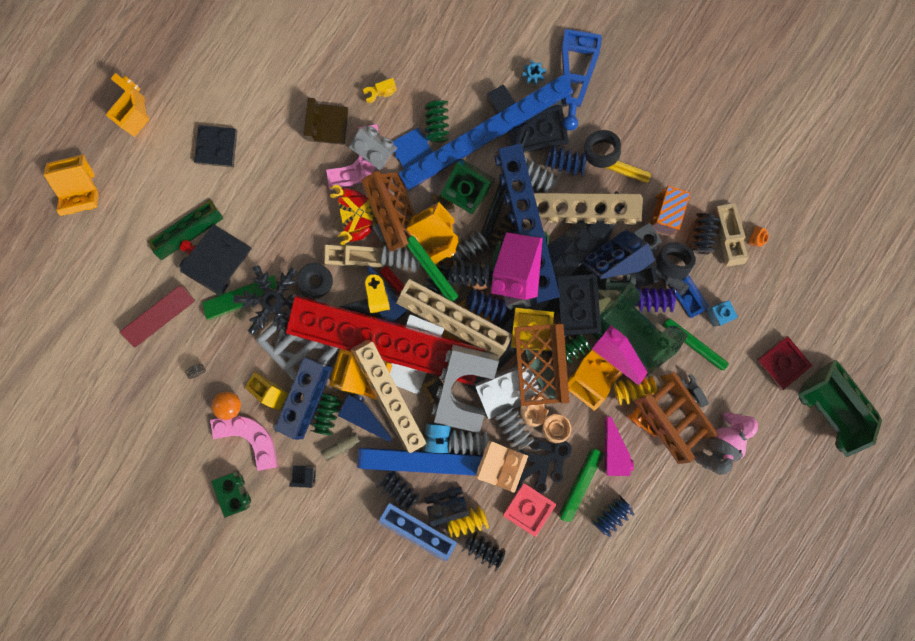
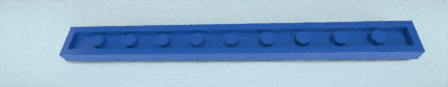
M563 74L399 172L407 189L411 190L569 96L573 93L570 84Z

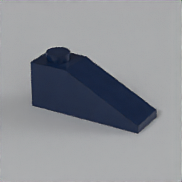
M371 266L367 268L369 276L378 275ZM372 279L371 286L374 289H377V285L380 284V281L378 282L375 279ZM384 283L390 310L380 311L378 318L396 322L408 310L396 304L398 298Z
M356 393L348 395L338 416L390 442L393 438L369 404L364 401L365 398Z

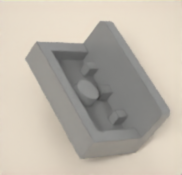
M372 126L360 128L349 147L379 170L383 169L390 155L397 149L393 145V141L378 134V131Z

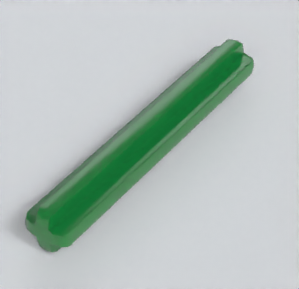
M413 235L407 238L409 243L407 247L444 297L451 302L457 299V293Z
M671 318L664 322V328L718 369L724 371L728 367L729 363Z

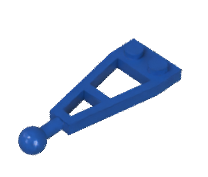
M569 29L564 31L561 49L563 74L569 84L570 82L583 84L578 98H571V94L565 97V105L569 106L568 116L563 120V126L566 130L572 131L578 126V119L575 117L576 108L582 104L600 54L602 35ZM568 51L593 55L586 76L570 73Z

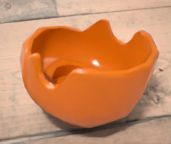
M230 391L220 392L212 400L211 409L217 418L228 421L236 417L240 412L241 401L235 393Z

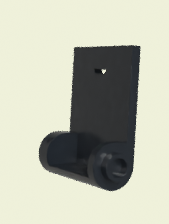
M213 224L190 255L182 259L179 264L180 272L218 296H222L229 287L230 278L252 248Z

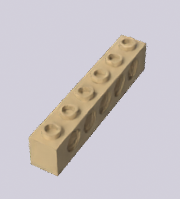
M534 193L540 219L547 220L548 223H558V220H566V223H577V220H585V223L596 224L597 221H604L605 224H616V221H624V224L633 225L636 224V221L642 220L643 197L641 194ZM523 202V210H525L526 205ZM547 204L548 209L544 213H541L540 208L543 205ZM567 205L566 211L559 213L560 206ZM586 205V210L583 213H578L579 206ZM601 205H605V211L601 214H598L597 208ZM624 205L626 207L625 211L622 214H617L616 209Z
M411 279L407 281L396 303L472 345L484 348L485 352L498 355V358L505 352L513 336L509 332Z
M366 340L353 347L351 351L403 449L408 453H412L427 444L373 341Z

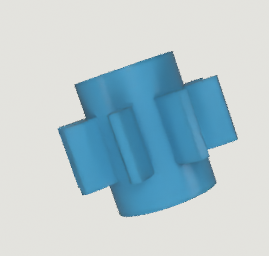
M531 60L529 66L524 65L526 72L522 74V78L527 79V85L534 83L537 86L539 80L544 81L542 74H545L546 69L541 68V62L537 64Z

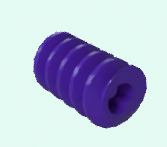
M635 288L634 308L638 306L639 311L642 312L643 308L646 307L647 312H650L651 307H654V311L658 312L659 307H661L662 312L665 313L666 308L669 307L670 312L673 313L676 304L675 290L672 291L670 288H667L664 292L663 288H659L657 291L655 288H651L650 291L648 288H643L641 292L640 288Z

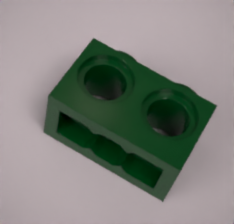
M238 471L211 481L224 518L251 507V497L248 492H245L243 486L245 481L242 474H239ZM227 479L233 482V489H229L226 486ZM233 498H237L240 501L239 507L233 505Z

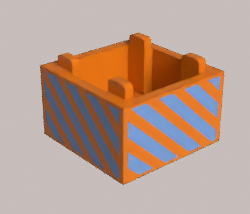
M671 186L662 189L655 196L658 199L652 219L648 220L647 224L651 223L655 231L667 235H672L680 230L691 193Z

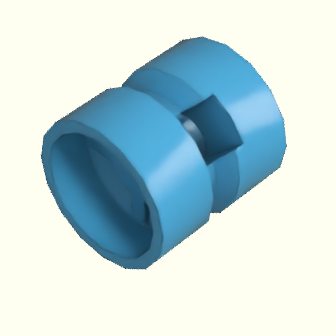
M426 423L425 435L428 438L425 440L427 444L424 445V451L449 453L450 442L447 438L450 436L451 426Z

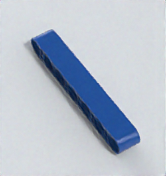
M358 448L357 468L476 476L483 455L432 453L425 451L408 453L406 450Z

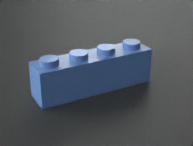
M390 503L378 522L380 525L444 562L448 561L457 544L454 540Z

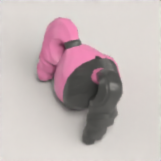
M724 412L722 414L723 420L730 424L731 427L715 430L718 435L711 437L709 440L712 455L709 456L705 453L695 452L693 453L695 461L702 465L703 468L713 471L718 475L727 474L731 471L733 462L745 456L747 439L753 437L758 431V422L755 418Z

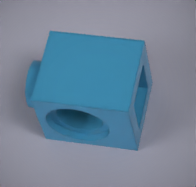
M730 300L723 301L706 310L714 327L721 326L738 318Z

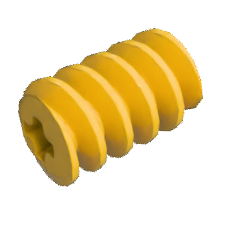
M649 376L648 380L644 377L639 385L634 381L631 382L630 379H627L625 384L623 381H618L617 385L614 382L615 397L619 405H622V399H625L626 403L629 404L630 398L634 401L639 396L650 393L653 395L657 391L653 376Z
M479 505L476 512L472 507L469 508V516L447 522L451 538L453 533L456 537H459L460 531L467 535L468 528L474 533L475 526L479 531H482L483 524L489 529L485 511Z

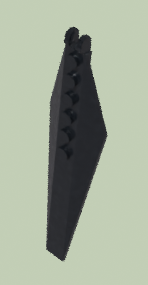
M624 205L616 209L617 214H621L619 212L624 208ZM599 206L597 208V213H603L606 209V206ZM580 220L550 243L547 247L556 282L557 277L586 275L587 267L581 264L580 261L608 241L615 224H605L604 221L588 224L585 223V220ZM539 276L538 286L542 287L545 284V280L542 276ZM558 298L534 303V300L530 299L531 307L525 308L554 312V316L560 312ZM507 307L502 321L495 325L512 334L515 312ZM512 338L505 352L499 358L496 373L516 354V348L511 347ZM476 376L475 383L482 381L486 378ZM464 383V384L467 385L471 390H473L475 393L477 392V390H476V388H475V385L473 386V385H469V384Z

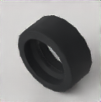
M599 130L590 134L584 144L588 163L598 168L614 165L621 155V141L617 134L608 130ZM605 142L613 145L614 151L608 155L600 156L594 154L591 148L598 143Z
M678 242L664 244L656 258L658 269L664 275L673 279L687 277L696 262L694 252L686 245ZM666 255L679 257L685 263V266L673 264Z

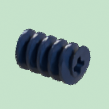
M553 145L551 150H549L545 168L551 164L552 171L558 166V171L561 172L565 168L566 174L572 169L573 176H576L578 171H580L582 178L587 161L586 154L582 153L579 157L578 151H575L571 155L570 149L564 154L562 147L556 152V146Z
M474 288L470 290L464 308L468 306L470 312L476 309L477 316L482 311L483 318L490 314V321L497 317L498 324L502 321L507 310L504 299L498 301L496 296L491 298L490 294L484 296L482 291L477 293Z
M620 494L621 501L614 499L615 506L607 505L609 512L604 509L602 510L604 517L596 516L598 523L591 520L608 537L612 536L610 529L615 532L618 531L616 524L621 527L623 526L621 519L629 520L627 513L632 516L635 515L633 508Z

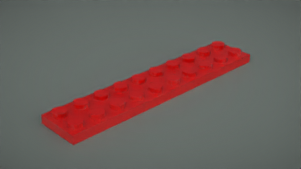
M298 295L294 298L286 334L351 351L353 347L366 340L373 341L383 361L441 376L443 368L447 369L446 354L448 350L452 349V345L485 351L484 348ZM464 375L456 381L474 386L477 375Z

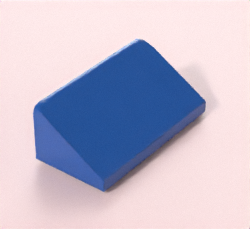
M688 275L681 279L689 285L686 292L680 295L675 290V293L689 317L693 318L707 310L709 304Z

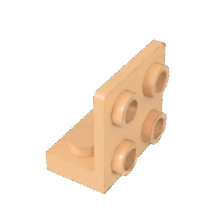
M488 441L475 478L515 493L528 456Z

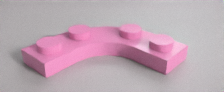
M375 124V125H368V126L374 127V128L378 131V125H377V124ZM359 155L358 160L352 165L328 169L326 172L329 189L333 185H339L341 188L362 183L361 180L373 173L376 167Z
M236 416L228 421L221 419L210 420L213 439L241 436L252 444L257 471L278 467L273 439L267 429L254 421V419Z

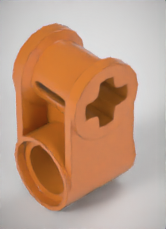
M638 406L631 415L628 414L627 418L652 436H658L656 432L651 431L650 423Z

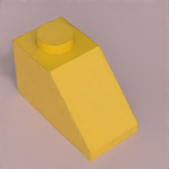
M255 371L244 387L262 404L278 411L289 395L280 386Z

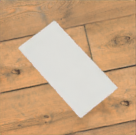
M413 315L409 316L406 324L408 327L442 336L444 328ZM391 363L393 365L390 375L396 386L418 394L426 372Z

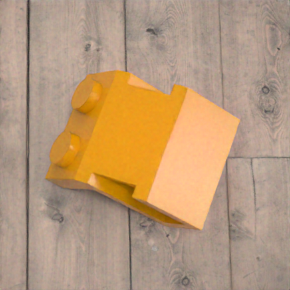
M115 73L111 80L124 89L125 92L107 112L106 116L135 137L149 121L144 103L145 97L139 93L141 89L125 75L121 78Z
M84 154L46 163L44 176L59 198L56 211L60 216L97 207L99 193L91 179L95 175Z
M440 202L411 217L406 230L423 246L434 264H437L446 257L450 258L456 252L459 241L458 236L453 232L452 224L455 223L454 218Z
M340 349L329 386L377 400L353 353ZM383 361L390 373L393 364Z
M590 350L582 359L576 372L573 371L568 378V390L595 411L606 400L613 383L623 373L594 350Z

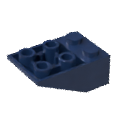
M626 229L609 242L604 243L599 249L587 255L580 262L603 279L640 272L654 262L655 259L649 244Z

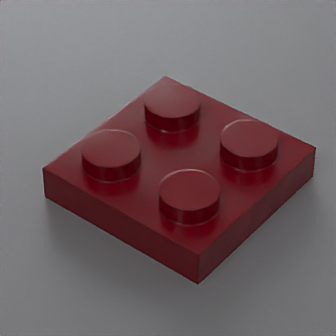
M789 336L782 338L756 360L780 390L786 389L813 366Z

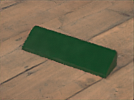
M210 199L150 239L148 243L153 253L160 260H163L180 249L183 241L187 240L190 242L211 228L213 224L215 225L223 220V216Z

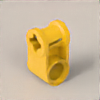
M378 275L368 276L365 286L370 313L390 310L382 278ZM372 279L380 281L377 289L369 286V283H372Z

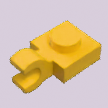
M393 78L376 83L373 87L363 89L364 94H372L370 98L366 99L367 103H373L378 95L379 97H388L397 91Z

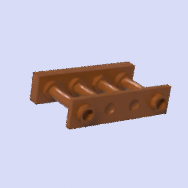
M673 371L660 376L665 384L653 395L650 393L639 396L634 402L678 464L691 463L695 457L690 449L701 438L716 437L718 434L683 385L680 377ZM670 390L676 400L662 411L657 401ZM681 406L686 416L673 427L668 417ZM692 422L697 432L685 443L679 433Z

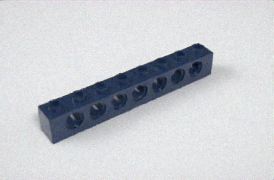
M522 144L500 148L496 152L497 155H494L496 166H500L501 174H499L501 185L505 186L506 193L504 194L506 205H510L511 212L509 213L511 224L515 225L516 231L514 233L543 238L539 276L544 278L545 284L542 287L538 286V297L531 298V300H534V303L558 298L560 294ZM508 163H513L516 166L515 172H510L507 169ZM512 182H518L521 185V190L514 191L512 189ZM517 201L525 203V210L521 211L517 208ZM522 220L530 222L529 230H525L522 227Z

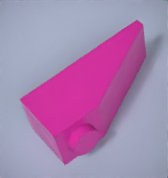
M611 325L592 348V350L638 385L648 373L627 337Z
M604 416V474L607 476H631V471L634 470L633 459H631L612 417Z

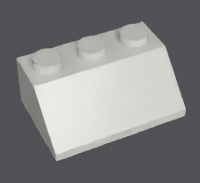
M517 366L496 374L494 379L486 378L474 383L488 419L498 416L510 408L515 409L521 406ZM529 368L523 373V379L528 383L535 377L533 371ZM535 380V382L531 386L534 387L538 392H540L537 381ZM530 387L524 393L525 400L529 397L537 396V393Z

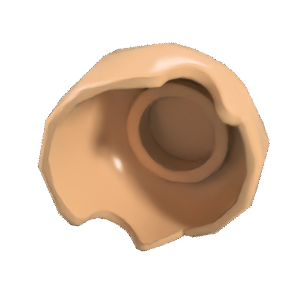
M536 396L529 397L525 401L533 400ZM544 404L521 406L520 408L522 419L531 427L541 426L549 412Z
M560 414L548 416L544 420L542 427L544 437L553 443L564 442L571 434L569 420Z

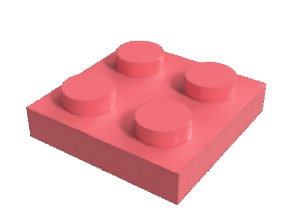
M523 482L521 488L503 513V516L536 537L556 506V503Z

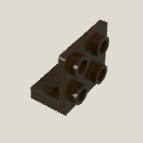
M308 98L304 137L309 142L344 145L349 112L348 107L318 104L315 98Z

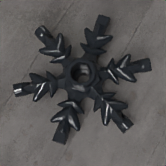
M254 266L252 269L257 278H252V280L260 285L257 288L263 290V295L258 297L253 292L252 296L249 292L244 291L245 296L234 295L233 302L244 303L243 308L253 304L252 308L257 304L262 306V311L255 312L257 316L249 319L250 322H254L248 329L249 333L254 335L259 326L263 330L265 325L264 319L268 321L267 314L274 313L276 316L273 322L277 320V330L279 331L282 327L285 336L288 337L290 334H286L289 319L284 317L288 314L283 313L281 309L287 305L291 310L294 298H292V294L285 298L283 291L290 290L287 286L296 282L291 279L297 271L290 267L286 276L282 272L280 282L276 281L278 287L271 289L269 287L271 280L267 282L268 272L266 271L263 275L260 266ZM276 298V303L271 305V299Z

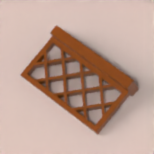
M375 171L361 181L389 251L392 252L399 248L407 247V244H409L407 238L412 235L403 226L404 224L407 226L409 223L406 214L411 219L415 212L399 173L380 174L379 171ZM392 178H394L396 186L391 182ZM389 188L395 192L394 195L389 192ZM397 206L402 210L401 213L396 210Z
M552 323L514 327L521 406L569 403L563 324ZM542 329H550V337L546 342L537 336ZM519 331H528L533 336L524 344L520 340ZM535 337L544 344L537 353L528 347ZM545 347L552 351V356L547 362L539 356ZM526 348L534 354L528 364L521 359V354ZM537 357L545 363L538 373L530 367ZM547 366L553 370L554 374L549 381L540 375ZM527 368L536 374L530 383L523 379V373ZM538 377L547 383L540 392L531 386ZM548 386H551L555 390V398L547 399L542 393ZM530 387L537 393V396L533 400L525 401L524 393Z

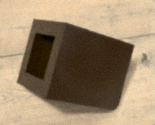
M431 195L433 205L440 202L449 213L455 212L452 202L440 195Z
M439 376L421 386L431 403L438 399L436 397L438 386L442 387L443 383Z

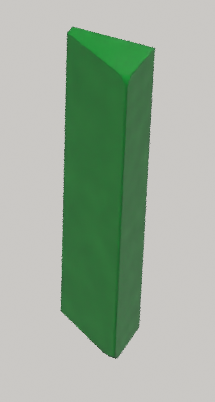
M272 275L268 277L267 282L271 280L269 287L276 289L278 286L275 276ZM254 282L203 302L206 320H212L243 308L244 303L233 302L234 295L245 296L244 291H247L252 296L253 292H255L259 297L263 295V290L258 289L257 287L260 285Z
M593 447L590 448L558 514L561 520L566 522L573 520L604 456L603 452Z

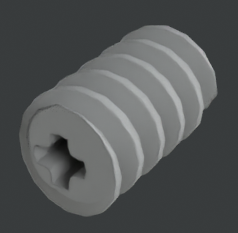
M531 161L527 164L532 187L537 185V192L544 189L543 193H550L559 176L553 179V172L547 176L546 168L540 172L541 165L533 168L534 161Z
M385 243L381 259L382 265H386L389 262V267H393L396 263L397 269L404 265V270L406 271L410 266L412 272H415L417 268L420 270L421 264L413 253L409 252L408 247H405L404 250L399 248L396 251L390 252Z
M510 408L498 415L495 420H502L499 427H506L502 433L510 434L506 440H513L514 442L510 447H517L516 451L532 443L534 438H527L530 431H523L526 428V424H520L523 420L522 417H516L519 411H512L513 408Z
M452 430L449 454L452 449H454L455 454H458L461 449L463 455L466 454L467 450L470 451V455H473L475 450H477L478 456H481L489 441L486 431L480 437L477 432L472 436L471 431H468L466 436H464L463 430H460L458 435L455 430Z

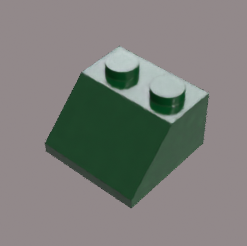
M463 159L456 163L440 196L473 215L488 194L495 178Z

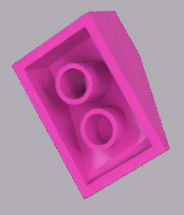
M506 233L493 272L491 293L523 300L538 297L543 238Z

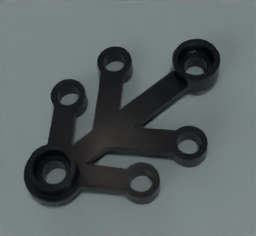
M534 438V441H538L539 445L534 448L532 443H530V448L533 450L543 449L551 451L546 456L527 453L522 449L518 450L517 452L520 451L528 456L527 461L536 463L522 472L516 490L521 488L522 481L540 470L535 489L539 493H544L547 489L546 479L549 464L555 459V470L551 473V479L554 482H560L563 479L562 468L564 459L568 458L572 452L571 445L567 441L551 444ZM560 446L565 447V451L563 453H560L558 451ZM555 473L560 474V478L557 480L553 478ZM544 484V489L538 490L537 486Z

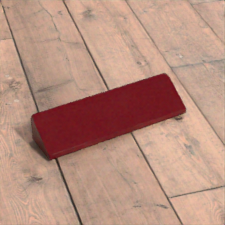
M179 285L119 333L136 348L194 303L195 299L185 286Z

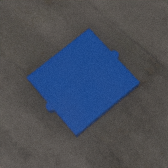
M419 127L393 141V145L397 147L395 157L399 159L404 169L433 153L428 145V140L424 138Z

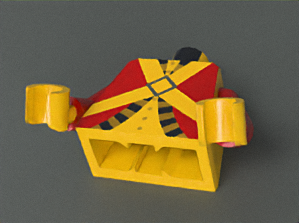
M339 185L331 186L330 189H335L336 194H330V197H341L338 198L344 231L337 237L342 236L345 240L340 245L364 239L372 231V227L375 225L374 217H376L368 197L353 189L341 188Z

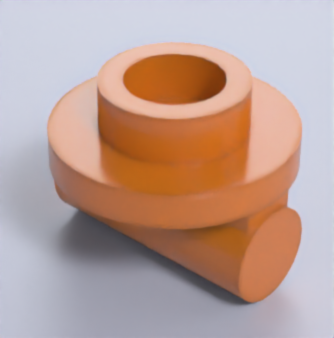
M755 226L748 244L758 247L766 244L769 239L766 228Z

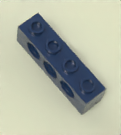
M304 357L299 365L298 374L292 382L289 396L285 399L283 411L277 419L276 431L293 440L304 439L333 367L314 358Z

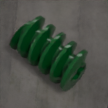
M433 100L425 104V117L427 118L425 120L427 125L425 132L428 133L425 135L426 140L435 143L449 140L444 138L445 135L449 134V131L444 130V128L449 127V124L443 122L449 119V116L443 115V113L448 112L447 108H443V106L448 105V101Z
M582 334L573 335V338L570 336L566 337V361L569 363H573L572 356L579 359L578 352L585 355L584 348L592 350ZM550 350V352H549V351H547V352H548L549 357L551 358V356H552V351Z
M322 393L321 397L323 399L318 402L321 406L315 410L319 414L312 417L317 422L310 423L315 429L310 431L322 435H333V431L329 428L335 427L331 420L337 419V416L333 413L339 412L335 405H340L341 402L336 399L339 398L337 396Z

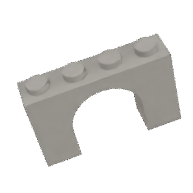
M452 345V349L448 350L446 354L447 369L443 368L441 380H444L442 387L438 386L436 394L439 401L438 404H434L432 415L435 416L434 423L480 433L484 418V408L459 402L453 396L451 387L459 377L464 375H477L494 379L499 358L495 354Z

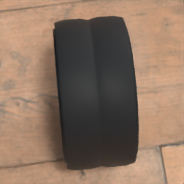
M309 263L299 271L297 285L303 294L312 298H320L331 290L333 277L329 269L322 264ZM313 275L320 277V283L317 286L310 284V278Z

